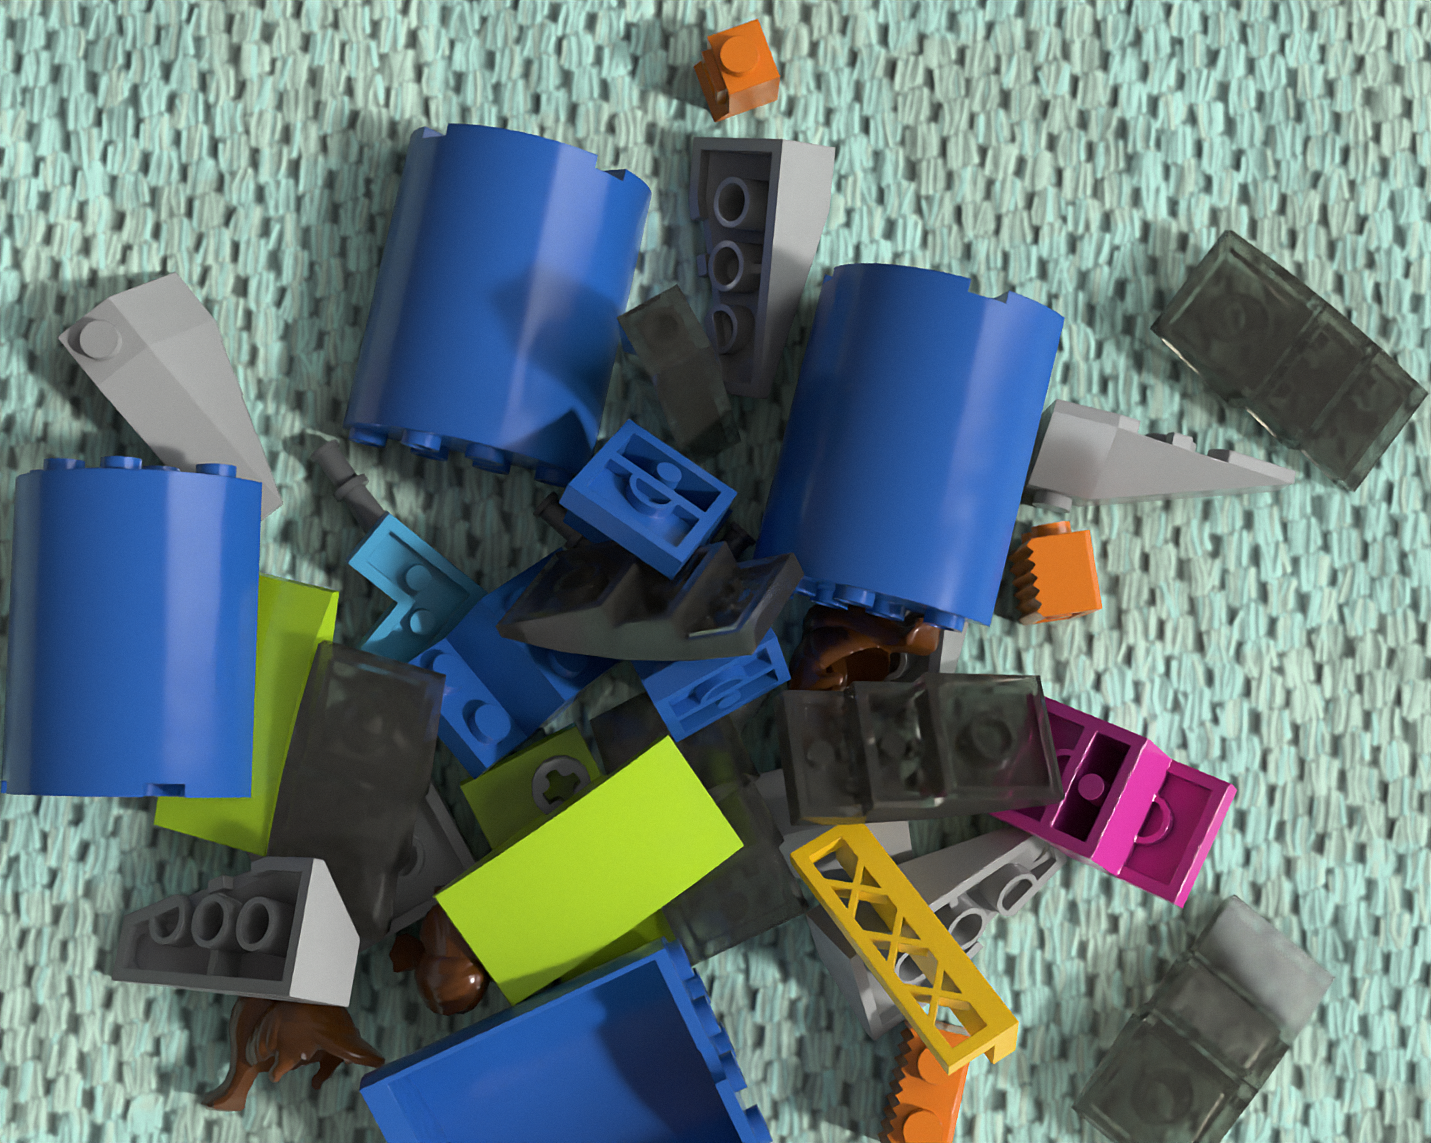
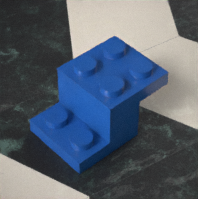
M628 419L568 484L559 504L568 509L562 522L670 595L726 524L733 512L729 507L738 492Z
M560 547L481 598L443 640L403 665L391 680L475 780L552 723L593 683L628 658L617 637L618 634L627 630L628 626L564 549Z
M734 571L721 578L711 576L697 582L687 591L686 597L665 609L653 608L639 614L629 623L627 630L617 635L650 699L676 743L791 679L777 636L764 614L759 616Z

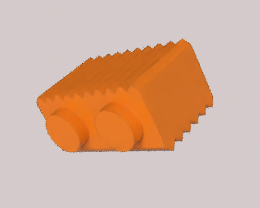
M1062 521L1031 527V532L1021 534L1022 545L1013 550L1008 556V559L1014 563L1009 571L1016 575L1012 584L1018 588L1013 596L1020 600L1015 607L1022 612L1018 618L1020 623L1025 626L1078 618L1102 609L1090 530L1072 532L1070 521Z
M905 1019L903 1022L907 1028L900 1032L904 1041L897 1045L901 1054L894 1057L899 1066L891 1070L896 1078L889 1083L893 1092L886 1095L890 1104L883 1108L887 1117L880 1121L884 1130L877 1135L881 1143H952L969 1063L948 1076L907 1019ZM936 1021V1028L952 1048L970 1037V1034L964 1027Z

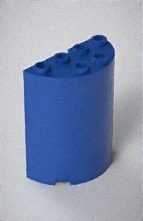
M448 123L446 135L426 126L413 131L410 136L342 428L350 430L348 440L376 448H385L387 439L401 441V444L411 447V454L447 462L449 451L465 453V458L473 460L472 467L502 475H509L511 465L536 470L535 481L566 488L594 456L652 196L648 185L627 169L602 171L595 168L598 157L596 154L533 134L491 126Z
M854 263L836 266L833 276L825 274L749 574L758 579L756 591L793 600L794 593L809 596V601L840 610H848L849 604L865 607V612L896 621H904L906 611L924 614L923 624L962 633L965 622L990 627L1065 318L1049 307L1012 291H1007L995 298H988L968 292L971 282L970 278L935 270L894 264Z
M126 456L101 457L100 467L85 468V461L48 458L44 459L43 469L30 470V473L21 474L16 477L1 793L77 797H251L262 482L236 478L237 467L228 464H197L196 473L181 472L179 468L170 466H142V459Z
M664 936L368 1072L361 1078L359 1088L387 1143L773 1142L758 1105L755 1104L746 1108L739 1091L747 1088L745 1078L735 1058L737 1055L726 1029L721 1021H717L711 1008L710 997L696 967L692 968L680 940L677 938L668 943Z

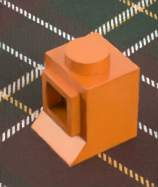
M758 19L707 37V50L702 52V60L693 67L714 122L778 100L780 75Z

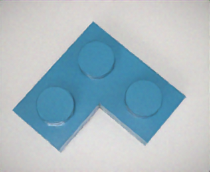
M387 510L345 559L349 565L393 599V602L354 648L359 656L390 680L403 665L443 640L476 603L488 594L487 591Z

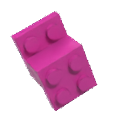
M1034 692L979 809L998 820L1046 841L1070 858L1183 908L1237 789L1231 783L1171 759L1146 737Z

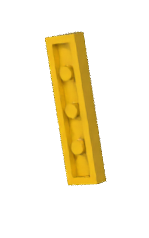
M857 814L790 853L791 865L948 1076L982 1053L986 1055L992 1064H995L1015 1051L1019 1021ZM835 851L837 861L853 880V883L824 878L814 863ZM839 897L849 898L848 908H846ZM859 900L867 901L872 905L891 930L892 935L867 931L861 928L855 920ZM877 948L889 950L887 961ZM898 952L910 955L933 988L905 984L894 972ZM918 1002L930 1004L928 1016ZM938 1006L949 1007L970 1034L969 1038L953 1048L935 1026Z

